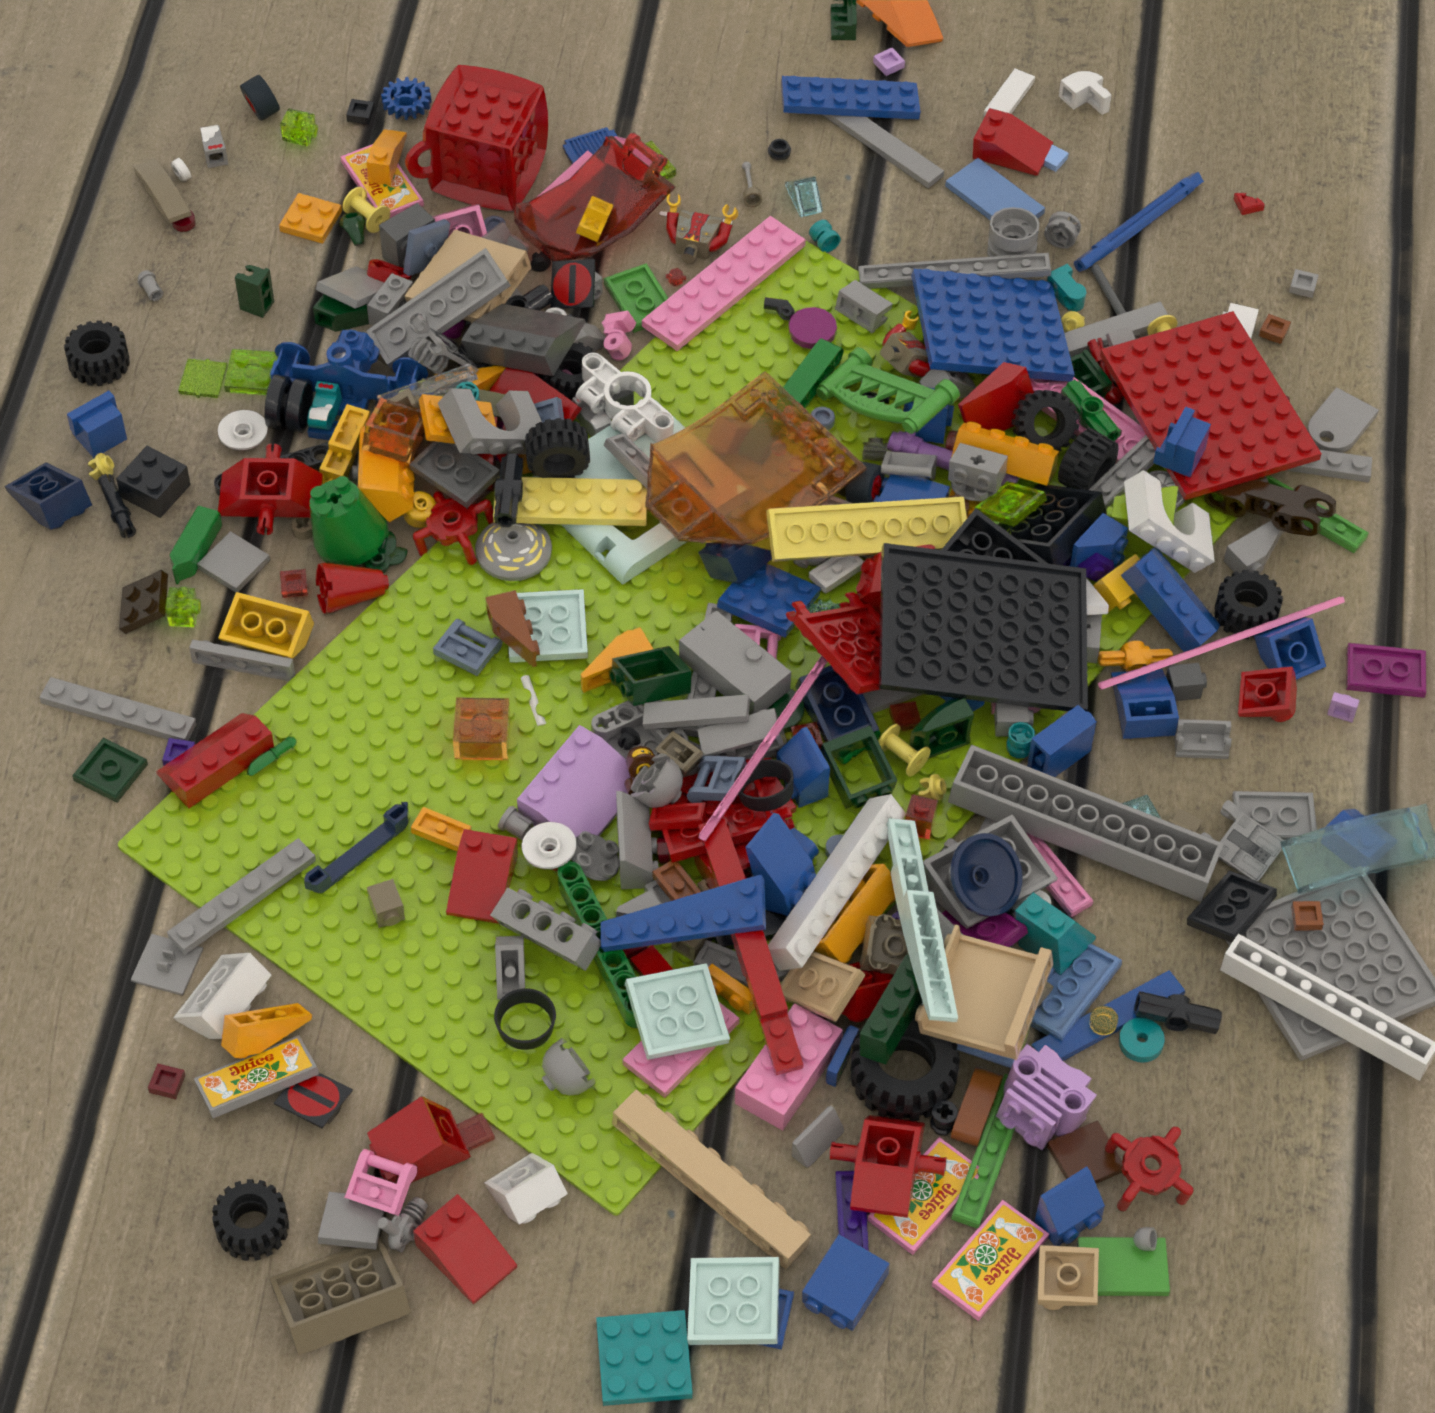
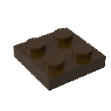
M159 570L122 587L119 630L127 634L165 617L168 574Z

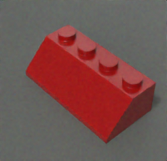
M241 713L157 770L156 773L189 809L246 770L255 758L269 751L271 747L274 748L272 732L257 716Z

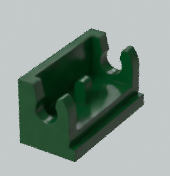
M841 0L843 1L842 4H831V40L856 41V0Z
M246 265V271L253 272V274L247 276L237 273L235 276L240 310L264 318L275 302L270 269Z
M1086 349L1082 353L1070 357L1073 364L1074 377L1099 396L1105 398L1106 394L1111 391L1112 381L1089 351Z

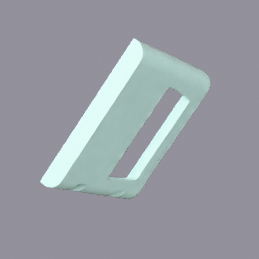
M674 416L673 438L669 442L657 443L645 433L633 442L660 469L681 455H686L714 487L693 501L714 523L754 498V491ZM608 426L589 438V467L587 470H583L581 475H576L575 478L637 480L603 446L607 438L622 433ZM674 515L635 540L628 538L613 525L561 524L622 585L695 537ZM608 549L610 552L605 558L601 553Z

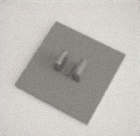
M151 934L132 975L131 982L183 996L203 952V947L197 946L184 955L169 938Z

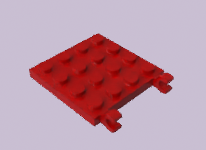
M855 592L845 594L846 598L849 599V603H840V608L810 613L802 601L792 602L791 605L795 608L796 612H787L786 617L791 622H794L795 626L801 631V634L829 662L833 670L849 685V688L856 694L880 690L879 613L869 603L863 604Z
M713 772L709 773L705 787H708ZM698 774L683 777L682 794L673 804L691 803L687 799V793L693 787ZM764 777L762 779L772 780L776 777ZM759 779L750 783L743 792L752 797H765ZM737 795L721 819L725 818L733 844L737 845L751 841L773 813L771 811L751 810L742 804L739 795ZM701 801V803H706L707 807L705 823L709 821L722 801ZM789 807L773 812L780 815L790 830L795 827L792 818H790L793 816ZM698 828L662 829L672 863L706 853L703 842L699 838L700 832Z

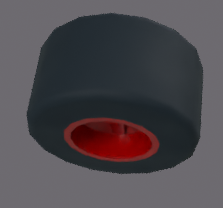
M256 75L240 85L244 98L259 120H264L280 110L277 99L260 75Z
M857 461L852 465L846 480V501L853 504L874 502L876 495H881V486L885 475L881 474L880 465Z

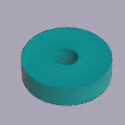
M1147 1018L1129 1020L1123 1025L1119 1036V1047L1122 1053L1127 1058L1141 1063L1156 1059L1161 1054L1165 1042L1164 1032L1156 1022ZM1143 1038L1146 1042H1140L1137 1039Z

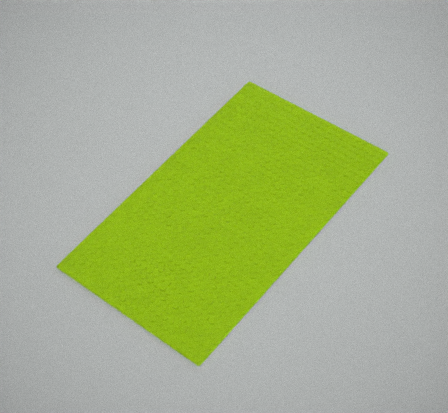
M808 241L805 242V247L680 350H674L665 342L655 337L620 370V372H635L645 377L651 386V397L659 402L754 491V498L715 523L722 530L718 538L771 550L766 514L768 509L793 507L804 486L846 501V496L843 497L824 486L826 468L833 464L849 473L852 465L857 461L882 466L888 451L887 446L892 432L899 433V431L905 432L900 423L876 420L861 415L843 405L835 397L824 401L816 394L762 466L739 456L738 452L736 454H725V456L711 450L712 446L705 443L717 417H740L754 426L811 351V349L801 347L793 342L789 333L790 320H783L775 310L764 309L765 297L788 300L795 313L804 308L816 307L832 314L836 320L837 333L831 343L844 348L842 359L836 369L848 359V354L856 347H860L872 358V367L920 384L919 381L922 379L901 374L880 355L885 335L898 323L902 324L906 311H912L909 319L919 317L918 307L887 288L870 289L891 302L892 308L883 315L888 318L886 322L875 329V332H869L835 310L839 290L854 280L859 282V272L825 251L822 252ZM919 317L916 327L913 330H906V332H910L925 346ZM968 373L976 387L989 376V374ZM862 381L845 389L856 392L860 389ZM879 388L871 390V392L878 394ZM634 392L635 405L639 402V400L644 399L643 397H640L636 392ZM896 394L890 396L889 404L885 403V405L893 404L895 402ZM964 398L958 399L950 405L954 406L951 426H946L944 443H928L953 451L958 429L964 423L958 404ZM901 405L896 409H902L903 411L904 405ZM827 407L834 412L835 423L830 430L817 431L811 426L810 414L815 408ZM1042 410L1036 414L1034 427L1038 435H1049L1056 427L1057 421ZM1015 426L1003 431L1007 436L1014 438L1017 436L1013 432ZM1073 439L1069 440L1070 445L1074 441ZM1070 445L1067 448H1061L1062 451L1059 452L1056 473L1048 485L1066 487L1058 481V472L1061 461ZM1153 464L1146 472L1167 470L1162 466ZM694 465V467H695V468L698 470V472L703 476V478L707 481V483H708L712 488H714V487L712 486V484L706 479V477H705V476L699 471V469ZM936 467L934 482L950 486V495L952 487L951 481L948 480L949 471ZM532 472L526 473L522 477H533ZM1019 477L1015 490L1028 494L1040 483ZM494 488V491H491L486 497H484V498L481 500V501H483V500H485V499L490 500L491 503H492L493 509H494L495 488ZM648 490L646 526H613L631 540H635L672 515ZM1211 493L1215 500L1223 501V497ZM1205 495L1185 500L1177 508V511L1194 503L1209 513L1213 545L1238 518L1210 507L1205 502ZM484 511L477 514V532L468 536L475 556L477 538L489 525ZM539 524L550 537L552 545L551 558L541 572L531 578L519 581H506L495 578L485 572L478 561L474 565H469L459 542L444 546L438 541L385 591L383 596L378 597L254 714L272 732L274 747L284 741L286 737L293 736L297 740L293 749L290 748L280 755L278 759H275L253 776L247 775V769L189 809L172 791L118 842V847L120 851L197 908H201L299 838L315 855L316 861L224 928L530 1154L533 1153L553 1164L558 1175L612 1215L617 1216L624 1211L662 1166L612 1125L613 1112L637 1089L641 1094L649 1095L655 1101L656 1106L664 1113H671L682 1128L694 1132L747 1072L765 1046L766 1042L756 1010L754 1009L748 1015L742 1010L734 1009L728 1000L721 995H717L718 1001L739 1017V1024L729 1033L730 1040L728 1044L716 1046L664 1098L623 1065L622 1059L641 1042L638 1028H632L625 1023L594 959L585 971L524 938L525 988L538 990L551 999L556 1010V1020L550 1038L541 1046L529 1050L511 1047L501 1038L494 1021L495 1008L500 999H497L495 942L496 937L521 935L501 924L446 915L457 851L412 834L411 826L422 808L425 807L470 825L473 831L517 838L518 858L510 889L516 892L522 889L533 896L532 901L539 903L542 900L554 908L553 912L560 915L563 911L572 917L559 891L557 872L531 865L525 859L522 852L523 840L506 830L501 831L498 829V823L510 806L517 808L518 812L517 798L579 725L591 731V723L594 716L628 701L612 682L585 693L581 690V673L616 636L621 635L627 630L641 627L653 649L670 646L679 656V640L704 621L708 603L717 604L718 599L732 582L710 578L698 553L706 547L707 542L702 544L696 537L623 585L561 524ZM606 549L601 554L606 558L610 551ZM1124 550L1123 555H1125V559L1123 562L1128 560L1134 554H1136L1139 557V559L1145 554ZM1168 555L1165 557L1182 579L1191 571ZM770 560L767 563L815 584L809 578V572L818 566L808 565L807 568H802L794 564V560L773 562ZM862 571L826 594L821 590L820 595L808 611L815 613L840 608V603H849V599L846 598L845 594L848 592H855L857 594L856 587L860 581ZM1087 578L1092 585H1094L1095 583H1097V582H1095V581H1093V580ZM516 590V593L584 590L588 658L536 661V667H532L527 662L510 663L509 646L502 642L499 652L492 656L479 675L476 676L433 654V647L457 618L464 621L466 626L486 636L500 639L492 631L486 611L485 597ZM1135 594L1130 596L1132 602L1123 609L1119 610L1118 607H1115L1108 614H1102L1099 652L1119 651L1152 615L1150 610ZM735 615L732 616L731 623L734 625H755ZM794 626L786 638L781 636V640L778 641L777 660L791 671L790 689L797 692L795 686L798 679L810 673L821 655L812 643L801 634V631ZM461 634L459 635L460 637H462V638H464V639H466V640H468V641H470V642H472V643H474V644H476V645H478V646H480V647H482V648H485V647H486V646H483V645H481V644H479V643H477V642H475V641H473V640H471V639H469V638H467V637H465V636H463V635H461ZM760 638V646L767 651L768 640ZM1098 660L1097 663L1087 662L1088 686L1106 667L1100 666ZM690 668V670H691V680H692L693 669ZM663 673L635 679V681L663 675ZM524 675H529L539 702L536 705V713L544 717L545 725L537 726L529 703L531 692L524 688L521 677ZM717 690L716 697L724 696ZM688 694L663 699L661 701L686 700L688 698ZM923 694L872 715L881 732L880 737L890 726L898 724L901 728L898 737L910 745L911 732L928 713L946 701L940 696ZM985 702L982 707L973 711L974 718L971 724L970 744L929 758L920 771L911 777L906 775L908 764L889 749L884 752L897 779L896 786L891 795L906 813L903 820L915 821L923 861L941 852L944 848V843L949 838L953 839L976 814L948 802L953 782L970 746L974 745L1017 763H1021L1024 759L1014 758L1007 752L1008 736H995L994 714H991V702ZM804 708V717L798 724V727L793 731L785 733L786 741L788 742L802 728L807 727L819 749H821L822 744L826 742ZM1041 708L1037 713H1033L1032 727L1035 736L1061 718L1066 711ZM687 736L688 740L700 745L699 737ZM866 749L856 757H852V760L847 764H841L837 758L834 759L851 795L882 783ZM932 774H938L943 778L947 786L943 799L938 801L934 800V798L923 800L919 795V791H924L927 788H923L920 780L930 778ZM830 776L828 797L800 808L795 800L792 799L797 807L796 812L792 814L793 817H790L793 820L794 828L812 840L819 850L818 855L812 860L816 875L828 859L825 851L827 840L834 835H844L864 807L854 808L852 806L845 809ZM779 779V781L781 782V784H782L783 787L785 788V785H786V784H785L784 780H783V779ZM408 802V825L401 833L324 893H316L305 889L304 879L306 873L317 865L325 869L383 824V815L395 804ZM649 807V813L651 815L652 807ZM616 816L599 837L606 841L612 840L618 846ZM662 830L651 831V838H656L657 840L660 837H664ZM888 840L873 864H885L891 872L893 861ZM658 851L657 854H652V861H658V868L663 866L659 863ZM693 857L678 861L696 885L703 880ZM620 867L616 875L609 880L597 881L586 876L607 920L617 917L616 911L620 905L645 893L644 888L621 889ZM393 879L403 903L405 920L399 921L392 926L386 925L379 928L368 900L367 887ZM578 899V900H576V901H580V902H581V901H585V899ZM896 900L886 908L883 914L886 915L896 904ZM530 911L525 914L524 918L529 915ZM593 920L588 921V923H595V922H596V921H593ZM551 923L545 927V930L550 927ZM573 934L567 937L566 942L572 938ZM672 943L653 945L673 970L694 966L692 960L672 949ZM611 964V965H609V966H610V967H617V966H619V965H617V964ZM631 965L636 977H639L640 975ZM626 986L620 987V989L626 990ZM786 1001L789 1012L794 1004ZM520 1003L512 1006L505 1012L501 1020V1030L509 1037L517 1040L535 1039L543 1035L551 1026L548 1013L542 1007L533 1003ZM561 1038L567 1041L563 1044L565 1049L572 1047L590 1071V1074L586 1076L587 1079L591 1080L594 1078L596 1084L579 1095H564L557 1089L551 1091L542 1080V1077L546 1075L542 1067L543 1057L546 1051Z

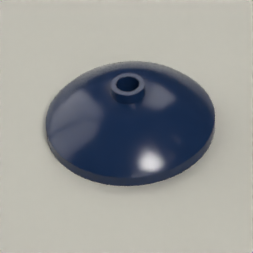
M989 833L972 835L960 843L951 861L950 876L954 892L959 901L971 912L986 917L997 916L1008 911L1017 901L1022 888V868L1014 849L1001 837Z

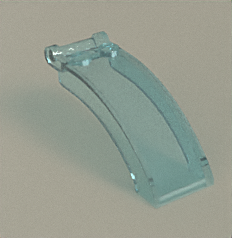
M1427 804L1363 816L1280 842L1298 894L1316 891L1360 876L1435 859V833L1427 814L1429 812Z

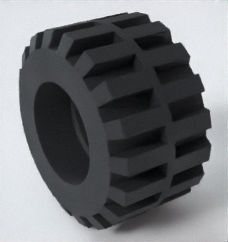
M97 320L96 323L89 321L86 322V325L80 324L77 326V330L72 329L70 331V336H67L65 339L64 350L69 370L74 378H78L79 382H87V385L90 386L93 384L103 386V383H113L114 379L118 380L121 378V373H126L130 357L125 335L118 326H112L110 322L102 323V321Z
M581 342L572 344L554 376L539 374L538 376L571 401L572 398L576 397L580 386L585 383L582 379L583 357L589 353H597L592 352L590 346H583L584 343ZM562 370H568L576 375L564 373Z
M1036 390L1033 394H1026V399H1020L1017 403L1019 408H1014L1013 414H1016L1015 419H1012V425H1015V429H1013L1014 435L1029 439L1030 443L1037 445L1040 443L1051 445L1054 450L1059 452L1062 451V447L1067 448L1070 445V439H1075L1077 435L1073 433L1075 429L1079 430V424H1076L1079 414L1075 413L1074 410L1077 408L1074 404L1070 403L1068 397L1050 390ZM1050 407L1057 416L1056 427L1049 435L1040 436L1034 427L1035 416L1041 409Z
M561 418L547 419L543 423L535 424L536 427H531L529 433H526L527 464L529 471H532L534 476L541 478H575L576 475H581L583 470H587L589 467L590 450L588 434L584 426H580V423L577 421L572 422L571 419L567 418L565 420Z
M1088 428L1072 442L1066 451L1059 467L1058 481L1068 488L1089 490L1115 465L1119 445L1096 430Z
M1242 570V573L1236 571L1232 573V576L1224 578V582H1221L1219 586L1214 615L1215 618H1218L1217 621L1220 626H1224L1223 630L1225 632L1236 634L1278 619L1283 596H1281L1282 591L1280 587H1276L1277 582L1274 579L1269 580L1268 575L1258 574L1259 571L1253 570V573L1248 572V570ZM1239 602H1249L1257 607H1246Z
M247 1179L245 1184H241V1181L235 1182L234 1188L231 1189L229 1186L225 1188L224 1196L219 1194L216 1199L217 1205L213 1206L212 1220L218 1242L221 1243L225 1252L230 1251V1255L234 1258L241 1255L244 1261H248L249 1257H254L256 1261L261 1260L260 1255L266 1254L268 1257L273 1254V1248L278 1250L282 1246L281 1240H286L288 1235L289 1220L283 1197L280 1192L277 1193L273 1185L270 1184L267 1187L265 1181L259 1180L258 1184H256L253 1179ZM256 1211L266 1215L265 1220L254 1228L246 1229L235 1225L236 1221L248 1212Z

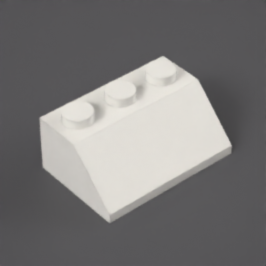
M251 953L221 955L173 1018L208 1039H222L224 1015L249 1011L250 1003L255 996L264 991L267 986L266 982L271 974Z

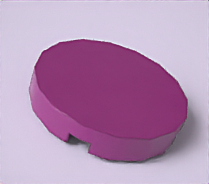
M809 307L801 309L793 314L789 321L791 339L799 346L812 349L821 338L832 342L837 333L836 320L831 313L821 308Z

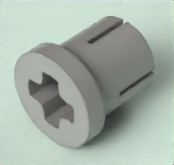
M510 806L501 817L498 829L501 831L506 830L523 840L526 833L533 827L534 822L518 813L517 808Z

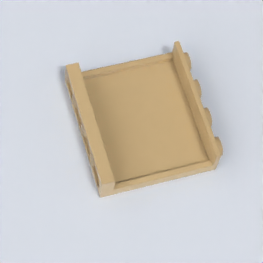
M454 230L449 238L445 240L437 254L432 257L424 271L420 273L412 287L408 289L405 299L407 302L486 248L511 286L462 319L472 324V322L500 304L507 302L532 268L527 252Z
M955 925L952 934H947L945 938L944 949L958 1020L957 1022L929 1020L924 1004L919 1005L915 1015L921 1034L1017 1060L1053 966L1052 950L1040 948L1038 955L962 935L959 925Z

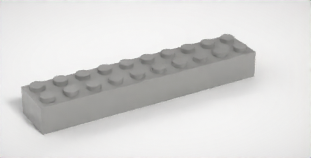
M974 745L970 746L958 771L948 800L949 803L997 822L1013 815L1027 834L1199 902L1202 901L1224 843Z

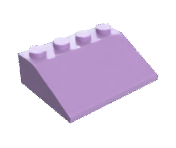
M579 725L517 798L518 813L533 821L534 826L545 822L563 824L574 833L575 838L584 831L600 836L617 816L616 791L627 793L624 783L626 779L630 778L626 759L603 738Z

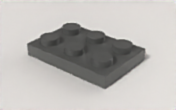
M435 441L409 464L411 471L466 508L499 478L500 474L498 468L477 454L459 453L456 444Z

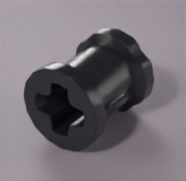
M941 1100L933 1105L930 1127L937 1135L947 1136L952 1132L958 1114L955 1104L948 1100Z

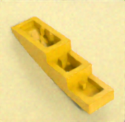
M346 405L329 440V450L319 469L320 473L323 474L322 484L335 480L340 476L348 477L359 449L360 428L367 426L370 411Z

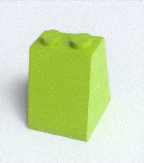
M1178 486L1161 488L1163 506L1172 524L1174 521ZM1126 496L1114 497L1113 507L1108 506L1106 515L1128 528L1126 538L1128 544L1124 550L1146 554L1154 546L1129 531Z

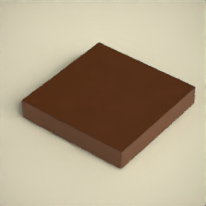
M1098 1120L1047 1143L1048 1150L1066 1179L1086 1166L1091 1171L1096 1184L1122 1173V1160L1117 1151L1108 1153L1105 1150V1145L1109 1138Z

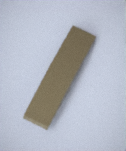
M155 158L133 166L135 174L144 184L145 191L152 197L155 207L169 223L191 216V211L180 192Z

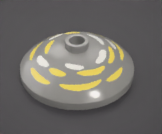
M493 522L478 536L475 551L477 561L485 572L501 580L519 581L535 576L546 567L551 558L552 545L548 533L539 524L516 523L511 525V527H501L498 523Z

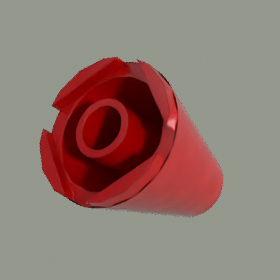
M327 562L320 563L316 568V586L320 588V594H317L322 613H332L383 596L385 590L389 588L388 576L378 569Z

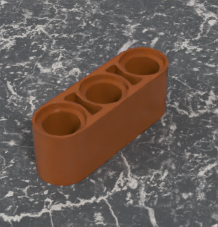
M976 1066L955 1120L951 1139L978 1147L1003 1080V1075Z

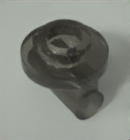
M868 438V442H863L862 460L883 461L888 444L883 443V438Z

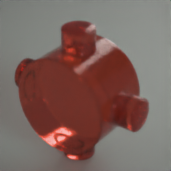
M676 268L670 270L669 274H666V279H669L671 285L678 286L682 284L683 280L686 281V276H683V272Z

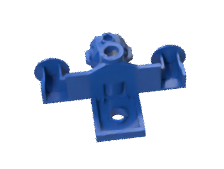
M342 330L337 341L332 343L326 352L328 362L318 366L307 365L310 362V355L303 346L294 342L278 344L275 348V355L278 359L274 361L270 377L272 379L276 374L289 376L292 383L296 378L309 379L313 384V392H316L317 381L339 384L342 401L336 415L338 416L342 415L347 404L367 410L370 400L387 401L407 388H410L414 396L419 393L417 382H421L422 378L427 379L428 370L413 358L403 357L394 361L392 369L396 374L395 377L388 376L386 378V375L368 373L372 364L378 360L379 348L374 344V340L365 332ZM334 421L330 430L309 427L307 431L308 437L330 440L339 421Z

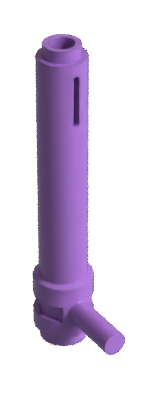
M899 431V433L892 432L887 446L888 451L937 455L936 467L949 471L952 450L925 442L923 438L915 436V432L913 434ZM1006 474L1001 483V488L1015 490L1019 477Z

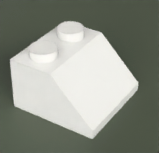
M533 1153L484 1182L486 1188L508 1218L519 1225L532 1221L537 1216L536 1214L543 1209L556 1206L561 1201V1198L568 1194L554 1165Z

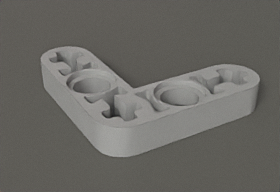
M625 701L597 714L592 719L591 732L607 740L619 735L623 727L634 728L643 724L644 704L633 706L629 701ZM627 712L630 713L633 716V718H631L630 720H623L619 717V715L621 713ZM681 727L649 729L659 743L672 731L688 741V737Z

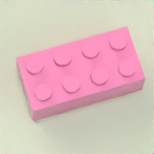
M795 1003L789 1010L788 1016L804 1064L803 1069L775 1075L765 1044L735 1087L736 1105L782 1131L831 1062L842 1040L843 1033L841 1028Z

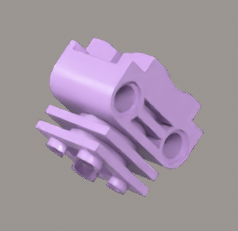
M1027 1044L1020 1052L1018 1059L1014 1060L1004 1084V1098L996 1117L1000 1119L1005 1127L1009 1129L1015 1127V1131L1022 1135L1028 1144L1043 1150L1047 1142L1052 1139L1053 1134L1060 1137L1078 1129L1086 1120L1087 1112L1097 1096L1087 1088L1092 1078L1081 1070L1067 1065L1048 1046L1044 1045L1038 1052Z

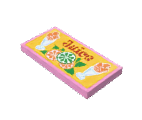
M372 145L340 156L341 163L356 185L363 187L367 191L366 200L375 208L382 205L387 206L390 209V218L416 203L421 207L424 206L422 197L399 164L397 165L391 185L368 182L366 162Z
M940 1137L923 1155L947 1157L945 1176L924 1172L916 1174L908 1218L870 1213L867 1219L868 1222L912 1255L915 1254L955 1208L972 1163L970 1159ZM977 1165V1167H976V1169H975V1172H974V1175H973L972 1179H973V1178H976V1179L979 1178V1176H978V1174H977V1173H978V1169H979V1166H978V1165Z
M1002 1200L934 1279L932 1287L979 1321L1040 1249V1245L1046 1242L1049 1238V1233Z

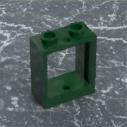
M670 646L612 658V669L609 671L610 680L613 685L618 687L622 696L626 697L633 706L691 693V670ZM663 673V675L635 681V679Z
M871 726L822 744L820 751L830 767L829 776L845 809L852 806L860 808L866 804L869 798L893 793L897 779ZM865 747L882 783L851 795L834 759Z

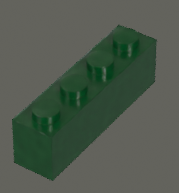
M908 954L904 957L860 1032V1056L885 1065L916 1014L918 1006L922 1003Z

